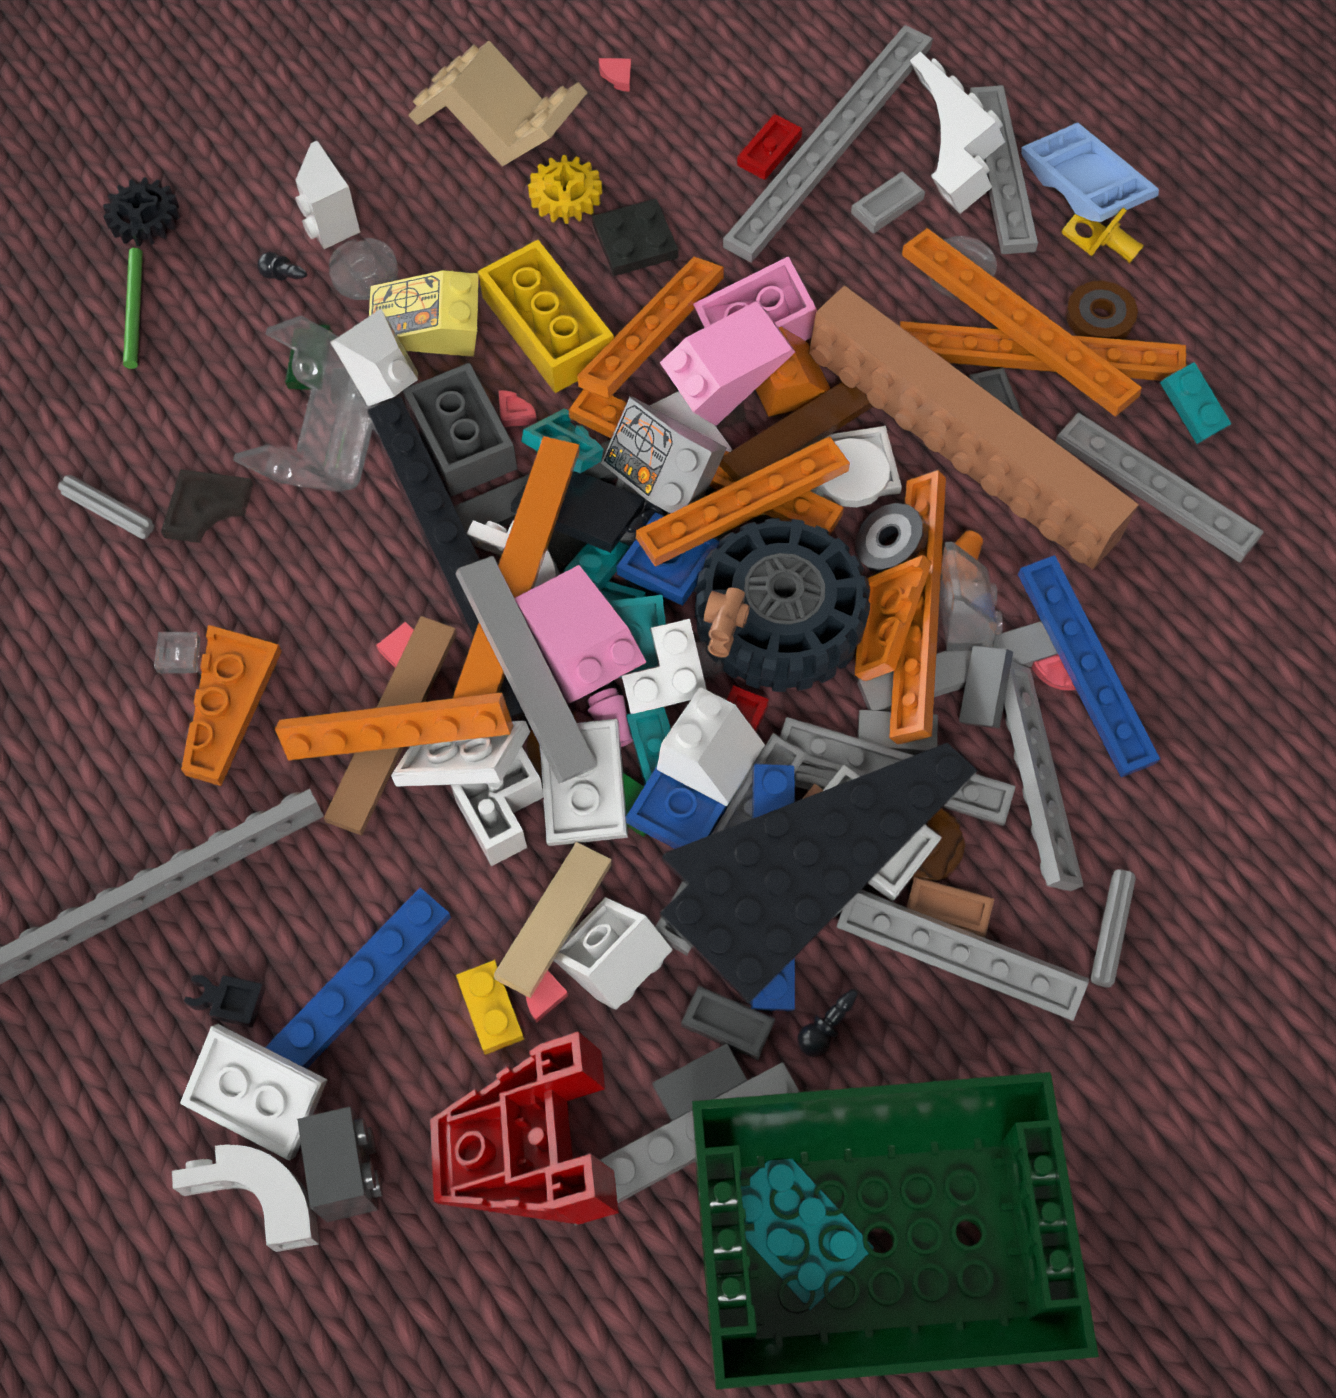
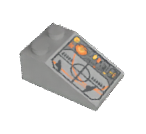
M629 397L601 464L646 500L669 513H673L705 497L727 447L640 400Z

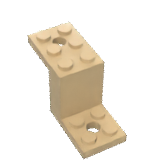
M488 41L480 48L474 44L462 57L459 55L448 67L444 66L432 78L434 83L429 89L426 87L413 100L416 107L408 116L419 125L446 106L488 152L504 166L550 139L588 92L577 82L568 89L562 86L550 98L546 96L542 99L498 49Z

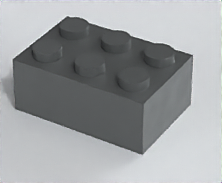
M470 363L403 390L411 419L450 497L517 470L514 445Z

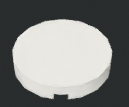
M847 438L835 441V444L850 462L849 471L820 485V491L825 496L828 495L834 499V503L845 507L857 508L873 503L888 486L890 465L886 455L875 444L864 439Z

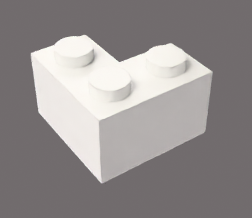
M690 619L650 628L659 666L622 675L631 714L689 701L700 687L706 690Z
M521 747L501 783L451 784L456 803L491 866L527 848L523 830L513 813L543 798L541 779L523 747Z

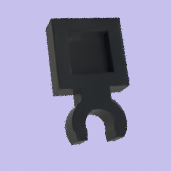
M223 975L219 986H215L205 976H192L191 981L196 986L204 987V993L199 998L185 996L184 1002L190 1008L204 1010L212 1006L209 1013L212 1019L253 1028L266 990L263 984Z

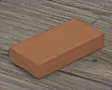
M914 877L907 908L985 938L994 898Z

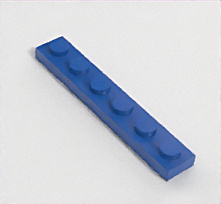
M1053 555L1020 568L1018 576L1120 777H1125L1156 764L1160 757L1056 556Z
M754 764L752 768V819L795 802L793 765ZM795 958L751 1002V1009L763 1011L795 1010Z
M419 888L265 1048L307 1069L451 919L450 913L423 889Z

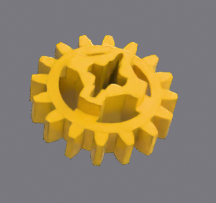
M562 155L561 162H556L553 158H549V166L546 167L539 164L537 166L538 173H531L530 175L531 183L528 184L532 207L539 209V216L541 217L549 213L551 222H555L558 217H563L564 223L568 224L570 217L573 216L578 221H581L583 212L592 215L593 205H600L602 181L599 179L598 170L592 171L590 162L581 165L580 157L576 156L572 162L567 160L566 155Z

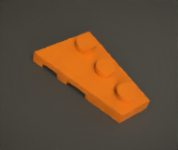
M924 555L867 578L870 585L868 601L871 604L863 637L857 645L855 676L862 681L871 680L896 669L932 564Z

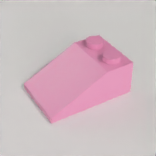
M789 256L693 304L704 328L758 301L777 327H783L805 341L812 338L817 312Z
M755 301L686 337L660 364L691 410L717 426L796 351L761 303Z
M580 565L514 598L567 704L588 695L646 663L627 625Z

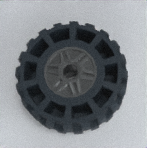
M779 518L766 519L765 523L756 525L753 522L740 527V532L737 534L729 533L719 541V549L715 548L707 555L704 561V569L700 571L697 582L695 618L697 619V632L700 641L707 643L706 652L714 662L718 663L720 661L724 665L723 671L733 678L739 676L746 680V685L758 689L761 685L771 687L774 692H786V688L793 687L800 691L812 688L813 682L817 680L820 683L830 680L835 676L837 667L839 669L845 668L853 659L854 651L861 642L869 616L871 604L868 601L870 585L868 579L862 576L864 567L858 557L855 555L851 556L849 554L850 547L841 539L837 538L835 540L831 537L828 530L817 525L814 528L806 525L805 521L792 519L791 522L780 521ZM728 588H737L745 592L744 604L750 605L748 618L744 628L736 627L729 655L727 657H717L708 651V645L711 640L709 631L712 623L704 622L706 605L712 591L726 594Z

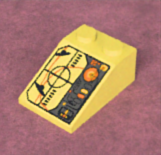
M443 270L371 286L369 316L382 309L406 351L474 357L478 312L477 273Z

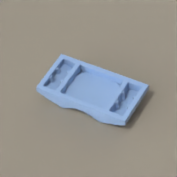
M1078 122L1027 144L1021 149L1022 156L1041 184L1046 187L1056 188L1065 196L1076 215L1090 221L1102 222L1117 215L1122 208L1128 210L1157 197L1159 189Z

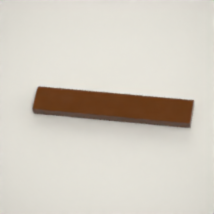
M841 382L724 455L719 466L736 482L821 441L874 406L868 401L867 395L856 386L850 388Z

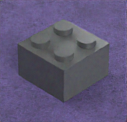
M351 1107L297 1119L310 1208L326 1222L377 1211L376 1197L383 1196V1187L380 1173L378 1170H374L370 1161L369 1154L376 1153V1144L372 1128H367L365 1119H359Z

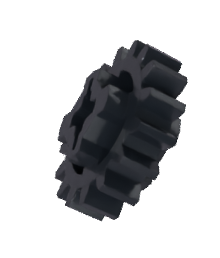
M143 177L141 184H136L133 179H130L129 187L125 188L118 185L119 193L117 195L108 194L107 197L110 203L103 204V209L106 213L103 217L108 229L111 230L114 238L121 237L124 244L129 243L132 239H134L136 246H141L143 240L148 239L151 245L155 244L154 237L159 235L163 239L167 238L165 230H175L174 220L180 219L178 211L180 206L175 194L173 195L170 186L162 187L161 181L158 179L152 184H149L147 177Z

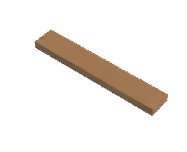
M420 616L377 708L426 701L457 635L456 628ZM404 747L354 753L324 816L325 822L362 836Z

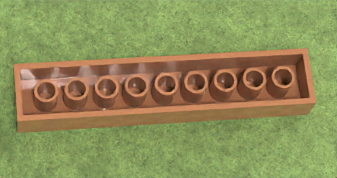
M845 285L816 312L809 354L818 365L827 367L839 376L846 386L850 388L856 386L864 392L872 406L885 411L895 419L901 428L914 433L924 441L930 450L939 452L952 462L959 472L969 475L981 484L985 492L998 497L1006 503L1015 515L1027 519L1040 530L1044 537L1057 542L1069 551L1074 560L1086 564L1093 570L1120 541L1139 505Z

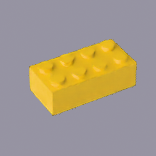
M539 240L478 271L483 299L555 393L577 382V375L614 338L608 327Z

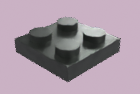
M657 198L592 216L593 227L613 276L679 258L678 247Z

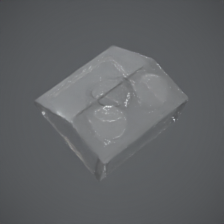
M945 542L941 568L939 606L946 651H972L973 646L993 648L995 636L1002 633L1001 611H995L994 608L997 604L996 584H990L987 567L954 542Z

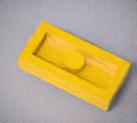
M495 960L456 975L485 1055L524 1040L505 986L494 979V973L498 968Z

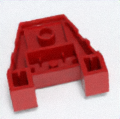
M580 1032L539 1044L529 1051L530 1057L513 1069L507 1066L496 1074L497 1080L479 1092L475 1089L430 1119L434 1202L437 1204L577 1225L619 1213L614 1170L592 1154L575 1159L572 1156L567 1101L605 1090L602 1052Z

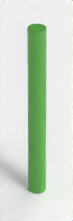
M131 248L128 255L123 366L128 369H134L138 366L143 251L139 248Z

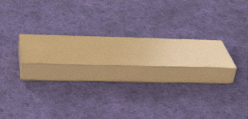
M578 842L575 843L494 973L495 980L529 998L532 997L610 869L612 859Z

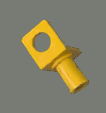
M1125 208L1120 210L1107 228L1100 222L1090 221L1075 214L1062 230L1064 236L1092 256L1100 245L1104 247L1106 244L1127 260L1129 264L1144 246L1119 227L1121 225L1119 221L1127 211ZM1077 223L1089 225L1092 229V236L1090 238L1079 236L1075 230V225Z

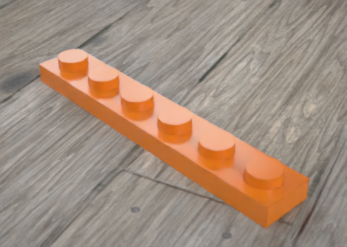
M694 256L577 375L578 387L609 399L695 309L693 304L704 299L724 278V267Z
M829 436L636 530V539L656 567L848 472L850 462Z
M494 693L279 720L275 731L287 759L296 760L510 735L513 723L503 694Z

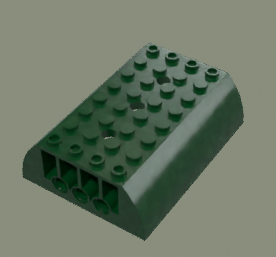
M1051 1072L692 1101L695 1164L708 1321L716 1390L1099 1357ZM793 1159L817 1185L813 1198L818 1199V1194L821 1190L838 1208L836 1211L826 1210L825 1216L834 1217L843 1213L863 1235V1246L868 1253L849 1273L846 1271H836L827 1277L823 1287L825 1297L811 1311L808 1308L814 1301L815 1290L810 1291L809 1301L804 1305L787 1286L788 1282L798 1280V1275H791L782 1280L746 1240L745 1232L755 1231L754 1224H745L746 1213L745 1208H743L741 1187L750 1186V1178L760 1168H765V1163L770 1160ZM793 1185L790 1189L798 1194L801 1204L805 1200L804 1195L797 1186ZM773 1190L770 1196L772 1212L782 1220L797 1218L799 1216V1209L791 1215H784L776 1209L774 1198L778 1191ZM964 1221L975 1224L980 1232L978 1244L973 1246L962 1244L956 1236L957 1225ZM831 1225L820 1234L818 1240L819 1250L823 1257L831 1262L845 1261L846 1259H839L829 1255L824 1249L823 1239L828 1232L833 1230L849 1233L850 1231L840 1225ZM786 1229L791 1234H796L802 1238L805 1244V1252L800 1259L795 1261L787 1260L783 1256H777V1258L785 1265L797 1266L803 1263L809 1255V1240L800 1230ZM874 1229L887 1231L892 1238V1248L886 1253L873 1251L867 1241L870 1231ZM844 1276V1278L830 1292H828V1286L830 1281L835 1277Z

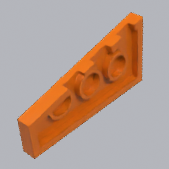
M208 625L206 634L208 642L206 652L202 655L200 666L202 671L199 689H196L194 717L193 722L189 725L181 770L185 776L222 786L282 651L279 644Z

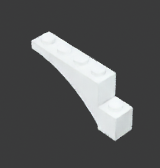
M919 52L910 62L919 81L936 101L941 125L939 162L937 171L931 176L941 196L961 214L992 188L987 177V173L990 170L984 159L1005 143L1000 131L1003 124L992 110L988 112L983 110V105L975 94L971 92L967 95L962 84L954 75L947 77L944 68L935 58L930 61Z

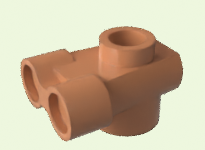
M728 588L726 594L712 591L709 596L704 613V622L712 623L709 631L711 640L708 645V651L714 656L727 657L734 641L733 635L736 627H745L750 605L744 604L745 592L740 589Z

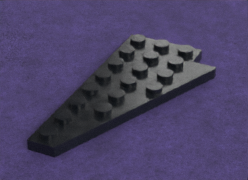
M945 743L668 851L662 856V861L687 886L660 912V917L750 1004L976 774L977 769L951 745Z

